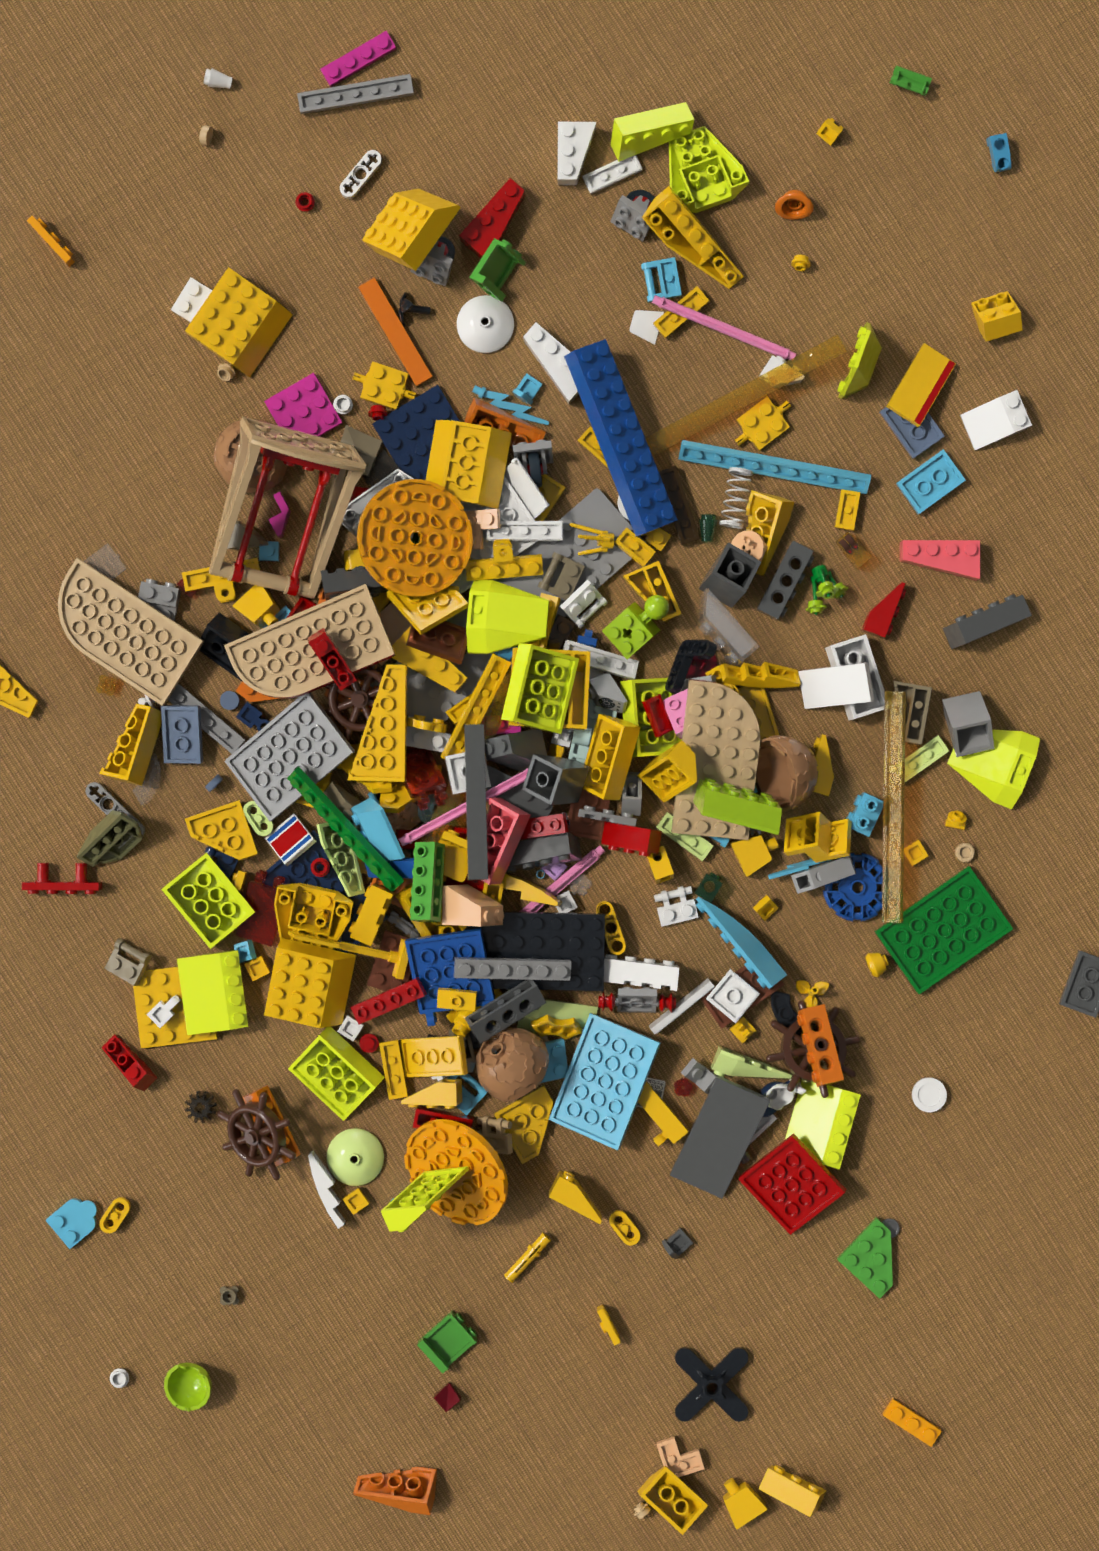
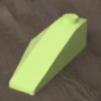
M544 998L546 1003L538 1010L532 1011L519 1020L517 1028L526 1029L536 1034L537 1032L531 1026V1021L547 1014L552 1018L561 1020L574 1017L581 1027L584 1028L589 1014L594 1013L597 1015L598 1007Z

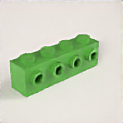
M415 842L410 920L417 922H441L445 844L438 842Z

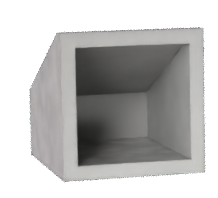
M980 691L942 699L944 716L956 757L994 749L991 718Z

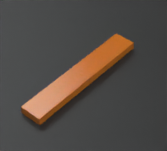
M375 277L359 286L360 292L415 386L418 387L433 378Z

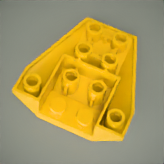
M304 883L278 885L274 907L280 939L285 938L333 950L334 947L294 939L288 935V931L331 939L337 942L350 921L354 902L336 890Z

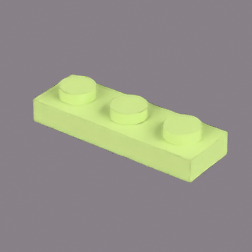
M937 735L893 766L891 770L899 782L904 784L949 752V749L939 735Z
M667 812L656 828L703 861L713 848V845L700 835L672 833L673 816Z

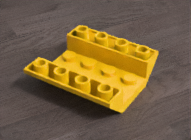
M436 420L426 480L443 486L461 502L499 509L512 433L471 423Z

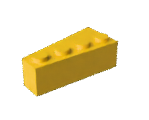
M410 626L392 645L396 656L391 658L456 693L468 678L450 661L407 646Z
M135 705L125 724L126 730L122 735H119L116 741L118 745L113 753L110 752L107 758L109 761L99 774L114 780L143 785L162 724L161 711L150 706Z

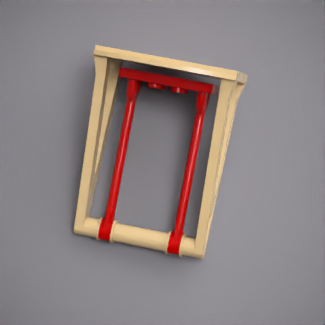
M242 416L240 421V443L209 574L227 578L228 581H235L240 584L244 582L282 591L283 594L295 597L303 596L314 599L322 579L321 571L325 570L354 487L362 474L365 473L366 463L354 446ZM261 451L264 456L262 472L236 562H223L259 452ZM275 459L284 461L283 463L288 466L301 465L303 469L308 471L320 470L319 483L292 575H287L286 577L247 568L243 564L268 475L273 468ZM346 470H349L343 485ZM334 474L309 580L305 582L299 578L325 486L329 483L331 475Z

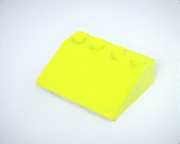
M519 643L501 719L562 734L579 658L532 644Z
M668 678L620 681L621 692L628 701L626 711L623 713V720L641 727L632 757L660 755L682 740L675 734L674 730L660 737H655L642 704L643 701L658 694L661 695L662 700L674 695L665 690Z
M207 852L161 889L210 949L215 947L255 913L254 909Z
M238 950L177 959L187 1035L249 1027Z
M331 1026L326 1027L288 1068L343 1121L385 1078Z
M801 1080V1086L806 1092L804 1094L798 1093L785 1139L794 1133L823 1165L840 1169L861 1095L827 1085L829 1096L823 1098L816 1083Z
M468 1166L424 1171L381 1210L389 1232H404L409 1229L410 1224L418 1220L423 1212L429 1210L431 1205L441 1199V1196L469 1170Z

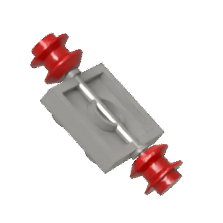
M624 987L618 989V998L616 1000L612 992L610 996H605L604 992H602V996L598 997V1008H602V1012L605 1008H609L612 1012L616 1004L617 1012L656 1013V1007L659 1005L661 1012L664 1009H669L672 1013V1009H676V997H672V993L669 997H665L662 993L658 1001L657 989L650 987L642 989Z

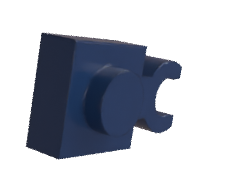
M246 702L236 716L237 719L251 729L256 725L258 731L262 729L263 723L268 724L270 722L269 720L261 719L260 717L263 713L249 702Z

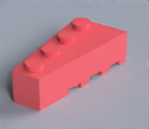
M902 540L900 542V562L977 581L980 579V540Z
M489 797V811L486 814L488 880L482 881L489 885L502 883L531 816L508 801L496 797Z

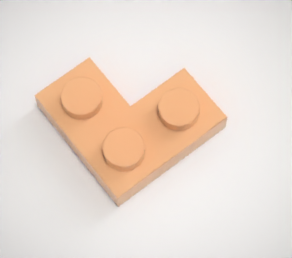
M500 509L465 511L472 527V550L484 549L483 530L501 529Z
M675 1437L656 1442L663 1466L668 1467L678 1478L705 1469L699 1449L680 1454Z

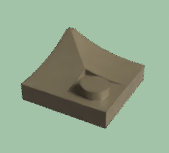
M346 425L341 442L354 446L366 463L365 473L362 475L369 478L384 443Z

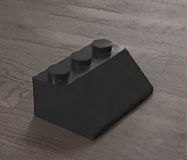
M219 612L207 624L201 636L204 643L199 651L242 681L235 672L224 645L249 635V633Z

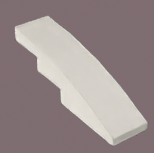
M311 1151L308 1158L318 1194L328 1214L339 1229L345 1224L346 1220L336 1208L341 1200L331 1188L335 1183V1179L316 1153Z

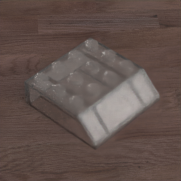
M707 587L700 595L698 623L701 626L699 629L705 636L709 635L713 639L712 642L717 645L718 651L720 649L723 650L726 654L724 658L730 665L735 664L737 666L758 649L759 645Z

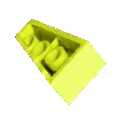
M684 102L614 118L610 145L618 162L692 133L694 117L687 103Z

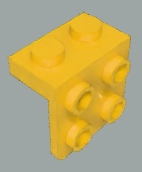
M453 830L444 831L439 840V843L445 844L443 875L458 882H464L468 874L467 837L465 840L458 837L459 833Z

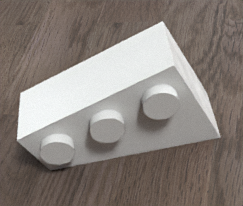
M558 122V185H577L597 122Z

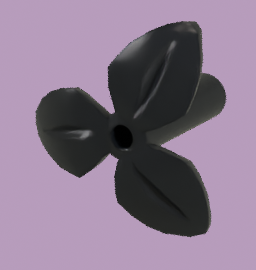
M408 292L402 295L399 303V318L403 326H406L404 323L406 312L429 315L431 310L430 307L414 305L410 300L406 299L409 294Z

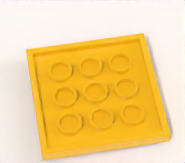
M178 966L145 970L138 986H133L141 1048L218 1039L217 1032L187 1035ZM177 995L181 1001L171 1009L175 1014L159 1028L147 1014L161 1000L166 1004L173 996Z

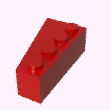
M509 178L459 235L460 241L481 259L494 238L499 241L502 240L525 197V190Z

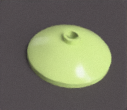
M351 1128L340 1132L333 1138L327 1150V1164L330 1172L338 1181L350 1186H360L371 1182L380 1173L384 1163V1151L380 1141L374 1134L365 1129ZM356 1156L358 1161L352 1162L351 1157Z

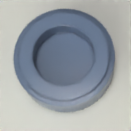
M226 691L221 695L220 704L224 709L234 710L239 706L240 698L237 693Z
M217 774L205 788L211 792L223 778Z

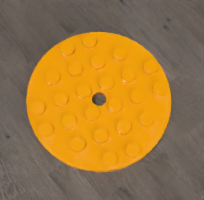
M407 479L384 487L367 503L359 520L357 543L361 560L375 581L396 594L421 597L435 594L449 587L458 579L470 559L473 534L471 523L464 511V507L455 496L443 486L422 479ZM412 533H417L420 536V541L417 544L411 541L410 536Z
M447 1119L426 1122L414 1131L406 1144L407 1153L404 1155L405 1168L409 1170L411 1176L409 1180L411 1183L424 1171L465 1166L469 1168L441 1196V1199L431 1205L430 1209L440 1216L445 1215L451 1218V1222L466 1225L467 1223L480 1225L493 1219L506 1202L508 1180L503 1163L497 1151L494 1150L490 1143L472 1128Z

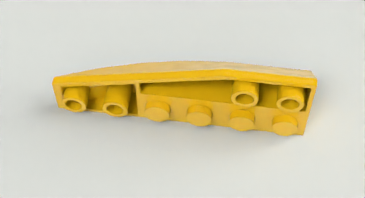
M670 186L653 199L643 214L642 219L668 248L728 289L744 277Z

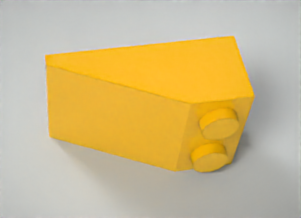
M567 1170L564 1172L559 1171L549 1190V1198L601 1224L602 1215L577 1179L574 1178L575 1175Z

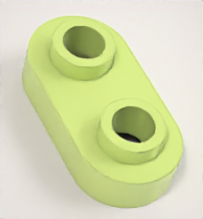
M255 801L246 803L243 812L254 831L260 836L269 835L274 829L273 822L267 819ZM252 807L257 808L256 814L251 813L250 810ZM262 823H266L268 825V828L266 830H263L261 828Z

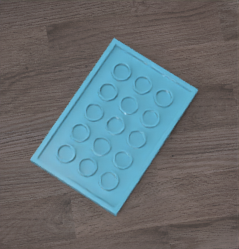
M590 1013L549 1120L617 1151L620 1150L661 1042L594 1013Z

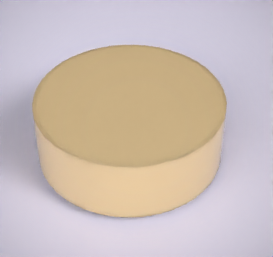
M204 125L200 131L199 141L202 145L209 146L213 137V128Z
M961 843L955 848V856L959 861L969 862L974 858L975 850L972 845Z

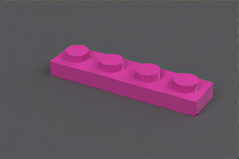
M386 30L320 70L331 88L395 51L396 46Z

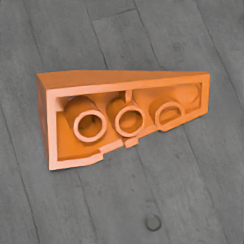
M475 397L464 421L465 423L493 427L512 433L510 447L520 442L535 443L538 440H543L546 431Z
M412 1467V1470L400 1471L399 1469L387 1474L380 1472L361 1475L357 1478L353 1494L411 1513L431 1515L435 1500L437 1470L425 1467Z

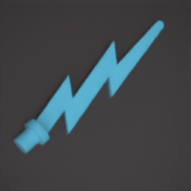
M476 385L473 388L472 392L479 395V398L495 399L490 404L498 408L516 411L512 415L520 419L545 425L550 423L547 420L524 413L531 406L502 401L509 396L508 394L488 391L485 387L480 388Z
M810 858V860L787 865V869L769 874L768 877L769 879H774L809 869V866L827 861L815 863Z

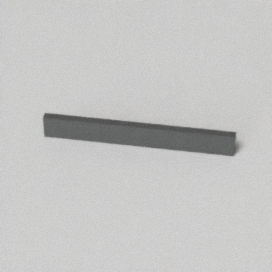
M484 724L464 725L468 880H488Z

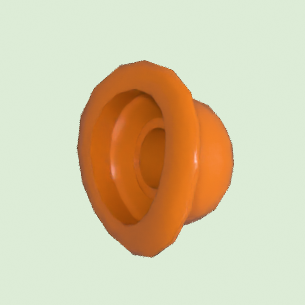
M800 190L786 192L775 203L777 215L789 220H798L810 216L814 207L811 200Z

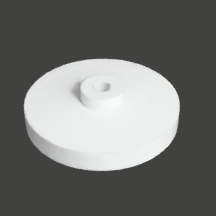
M922 1078L916 1082L912 1089L914 1104L924 1112H935L942 1108L946 1102V1088L935 1078Z

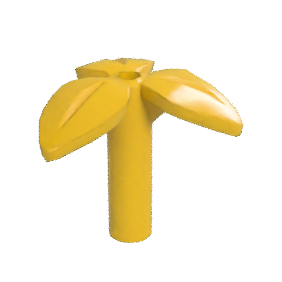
M798 980L796 981V988L800 994H808L804 1000L808 1008L818 1005V1000L814 995H824L829 988V983L824 981L816 982L811 988L809 982Z

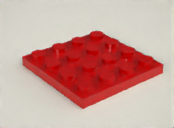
M794 1133L738 1178L790 1235L841 1197L847 1190Z

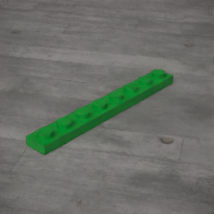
M300 767L296 768L287 779L291 785L314 807L318 815L326 820L331 829L337 832L344 843L356 853L357 857L369 867L370 871L382 881L386 888L393 892L404 882L402 877Z

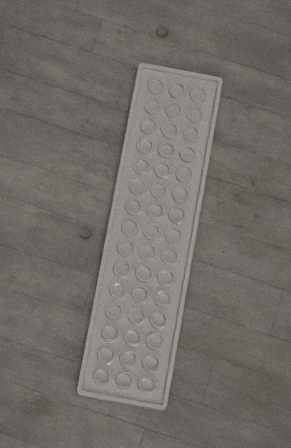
M596 488L559 520L563 521V541H538L519 555L542 554L543 575L491 580L539 597L541 593L558 597L537 587L548 570L553 559L551 557L553 552H556L585 566L574 592L586 580L590 581L598 589L632 558L615 544L613 549H608L607 552L579 556L578 552L600 548L601 546H597V540L580 539L578 535L598 536V534L571 527L569 524L574 523L614 533V542L626 527L633 533L634 531L629 522L601 490ZM559 562L549 586L554 588L565 565L564 563ZM560 598L556 616L559 614L566 617L567 614L560 607L566 600ZM468 608L446 621L466 628ZM467 652L461 665L451 662L468 678L456 693L407 667L408 718H414V714L426 716L425 720L433 721V718L442 719L444 722L447 721L449 717L445 712L473 693L493 653L468 654ZM375 680L370 687H379L380 683Z

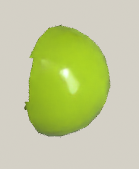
M179 1363L168 1371L164 1379V1390L172 1405L180 1410L190 1412L206 1405L212 1393V1382L208 1372L203 1367L193 1363Z

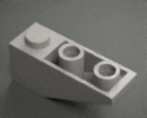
M847 856L795 872L791 877L797 894L854 875L856 871L851 856Z

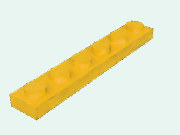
M494 653L492 654L441 754L443 759H445V756L465 752L464 725L481 723L511 665L510 661Z

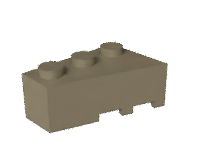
M894 681L902 741L922 745L932 687Z

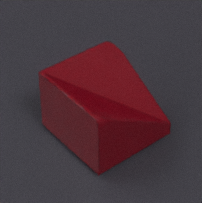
M448 1382L434 1394V1399L447 1412L461 1400V1396Z

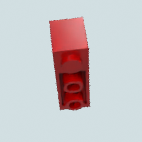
M899 583L868 612L861 631L882 639L886 635H890L893 628L891 621L893 617L896 618L900 607L897 605L899 600H903L907 589L904 586L906 583Z
M325 628L308 637V643L340 691L357 681Z
M114 1034L102 1046L103 1051L134 1088L145 1091L157 1079L152 1070L117 1035Z

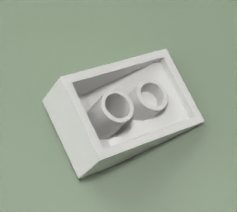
M1018 390L960 415L974 450H978L1032 426Z

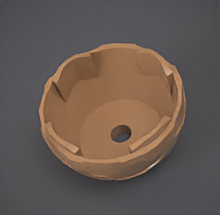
M241 420L227 426L219 435L214 446V465L228 485L230 484L240 443ZM261 451L259 452L246 493H256L264 457ZM275 459L273 468L269 472L264 492L271 490L283 480L289 468L288 465L283 463L284 461Z
M783 735L770 736L760 741L756 781L760 793L764 792L772 795V798H775V801L782 808V812L797 808L815 790L818 779V764L813 751L796 739Z
M516 1027L502 1030L489 1040L484 1041L476 1056L477 1077L481 1086L494 1098L502 1102L514 1101L525 1096L540 1085L549 1064L546 1043L531 1031Z

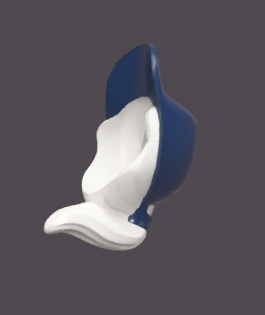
M790 1080L785 1083L774 1081L765 1085L760 1090V1094L770 1098V1103L763 1117H769L791 1103L795 1093L804 1094L806 1090L802 1088L800 1082H798L792 1092L787 1090Z

